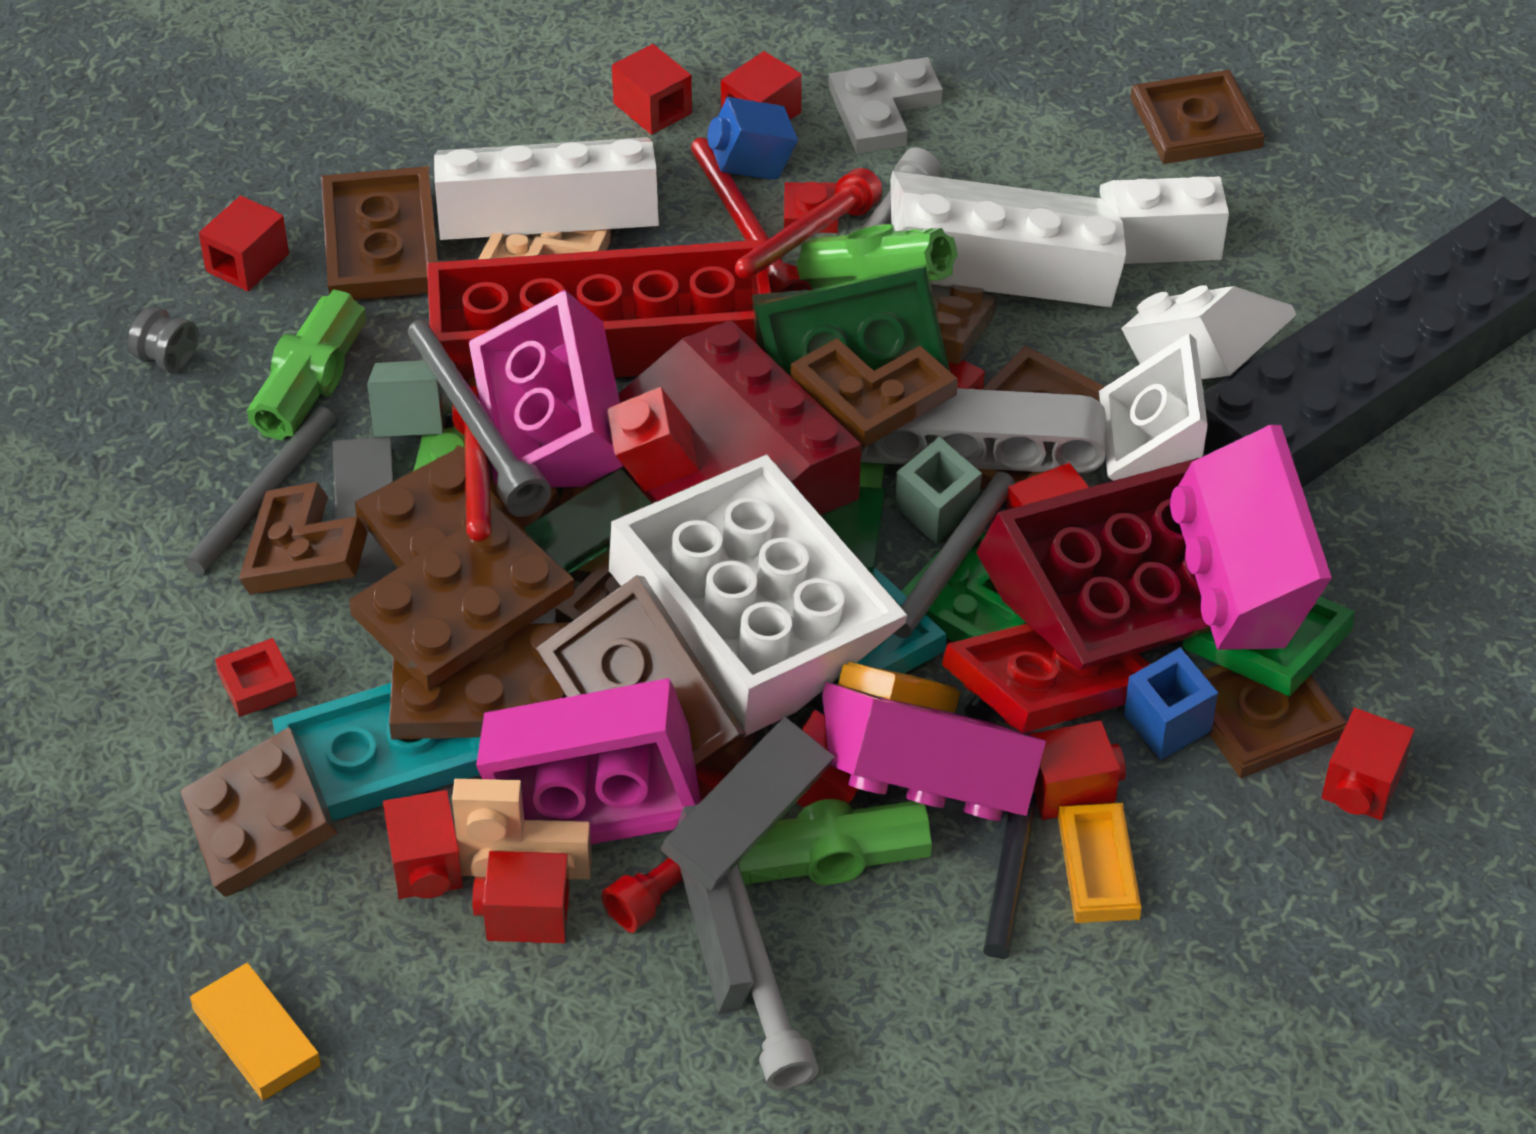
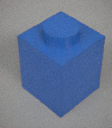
M731 97L726 98L718 117L713 118L707 136L708 145L713 150L721 172L771 180L779 179L798 141L784 106Z
M1180 647L1129 676L1124 716L1161 761L1211 732L1218 692Z

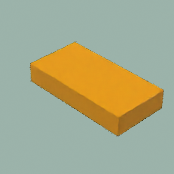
M853 662L843 664L838 683L840 686L885 699L953 713L956 711L960 692L956 691L957 688Z
M1123 803L1059 806L1058 822L1075 923L1140 920L1142 907Z
M248 962L190 996L194 1012L262 1101L321 1066L318 1051Z

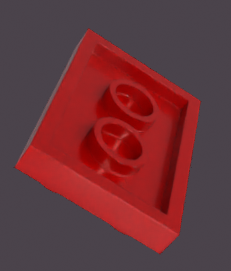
M1028 624L947 644L942 665L963 682L969 691L978 695L999 713L1007 724L1016 728L1022 734L1125 705L1129 676L1150 665L1149 662L1136 653L1079 671Z

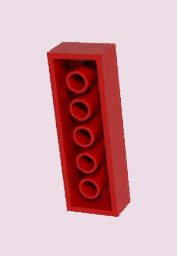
M763 240L427 263L430 328L466 381L475 376L469 341L564 290L603 321L614 377L639 376L681 339L732 320L766 353L755 305L758 302L772 300L767 268L751 279H742L735 272L736 262L761 245Z

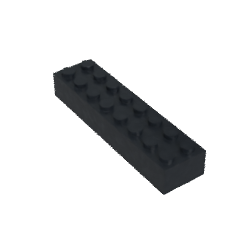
M1505 197L1500 198L1233 372L1230 376L1204 391L1208 425L1203 456L1269 425H1281L1303 488L1536 328V218Z

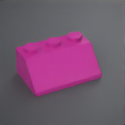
M564 290L469 341L480 403L517 459L537 466L550 487H583L623 466L615 456L607 408L619 404L620 401L603 321L571 294ZM491 463L493 480L495 484H498L497 478L499 474Z
M1269 425L1193 461L1179 486L1174 488L1171 495V514L1173 520L1180 524L1186 544V564L1188 570L1195 574L1202 597V618L1211 627L1217 650L1286 648L1332 579L1282 426Z
M670 678L484 713L476 766L482 779L521 780L524 820L590 822L591 844L674 830L683 807L698 805L701 802L689 725Z
M825 682L822 697L828 752L835 756L830 766L851 774L848 785L884 795L887 793L889 784L908 788L907 799L938 808H944L946 797L965 801L963 812L994 821L1001 820L1003 810L1027 816L1046 743L1045 740L1022 734L995 723L943 710L893 701Z

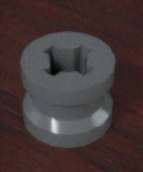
M149 306L137 316L132 324L128 336L129 353L141 361L149 362L155 360L156 365L161 370L176 374L195 354L199 339L198 327L194 322L185 318L171 319V315L167 310L158 306Z

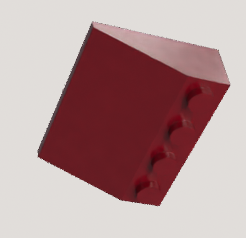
M732 320L714 325L681 339L618 393L619 401L622 403L662 387L691 424L699 466L698 472L645 492L624 466L619 468L652 504L766 454L819 515L859 499L861 443Z
M1199 458L998 512L976 554L1001 599L1079 671L1211 631L1210 625H1207L1202 618V597L1195 574L1188 570L1185 557L1186 544L1180 524L1173 520L1170 508L1171 495L1174 488L1179 486L1191 463Z

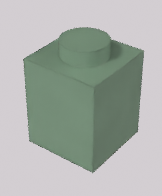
M422 360L375 363L367 382L374 437L442 434L448 415L452 413L453 403L426 362Z
M939 436L897 471L895 509L937 545L959 526L979 498L982 473Z

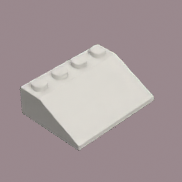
M648 137L437 150L434 155L435 191L440 240L490 237L492 233H503L504 236H509L512 234L526 235L544 232L659 226L656 163L653 142Z
M892 171L890 179L891 221L895 231L942 228L946 235L954 237L958 257L954 261L953 274L943 280L930 281V284L951 287V284L983 288L984 291L1112 307L1126 258L1123 221L1103 199Z
M767 454L611 522L609 572L620 586L636 575L646 578L747 735L783 719L784 716L787 717L796 713L823 691L825 682L833 683L840 677L843 664H848V662L857 663L906 623L907 614Z

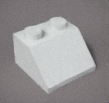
M1221 177L1113 180L1100 185L1101 199L1123 221L1126 247L1124 264L1222 260L1229 211Z
M1202 285L1181 295L1169 296L1167 292H1160L1148 297L1137 306L1139 313L1121 329L1140 364L1188 333L1191 334L1197 341L1201 379L1230 376L1297 314L1290 304L1235 286L1209 290L1206 285Z
M1188 333L1099 391L1100 403L1105 408L1106 414L1105 456L1107 476L1113 481L1203 457L1208 424L1196 338Z

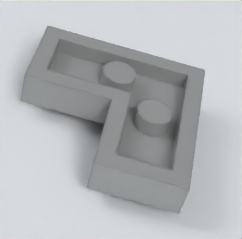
M928 57L829 73V90L856 154L907 145V129L899 111L942 104L943 89Z

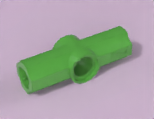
M882 224L866 227L848 235L812 238L801 244V253L796 261L800 280H806L813 289L829 287L925 264L930 281H939L953 274V265L958 257L954 237L946 235L942 228L895 231L894 225Z
M332 290L328 296H322L296 335L287 333L279 339L272 356L271 374L247 409L249 424L256 427L263 436L281 441L287 436H293L319 395L327 397L332 395L339 384L344 370V356L367 322L365 308L359 305L351 294Z
M824 799L804 807L797 818L778 821L738 863L744 885L809 875L810 879L816 884H837L849 882L857 878L866 866L931 857L932 842L925 804L910 801L852 810L851 806L845 801L837 799Z

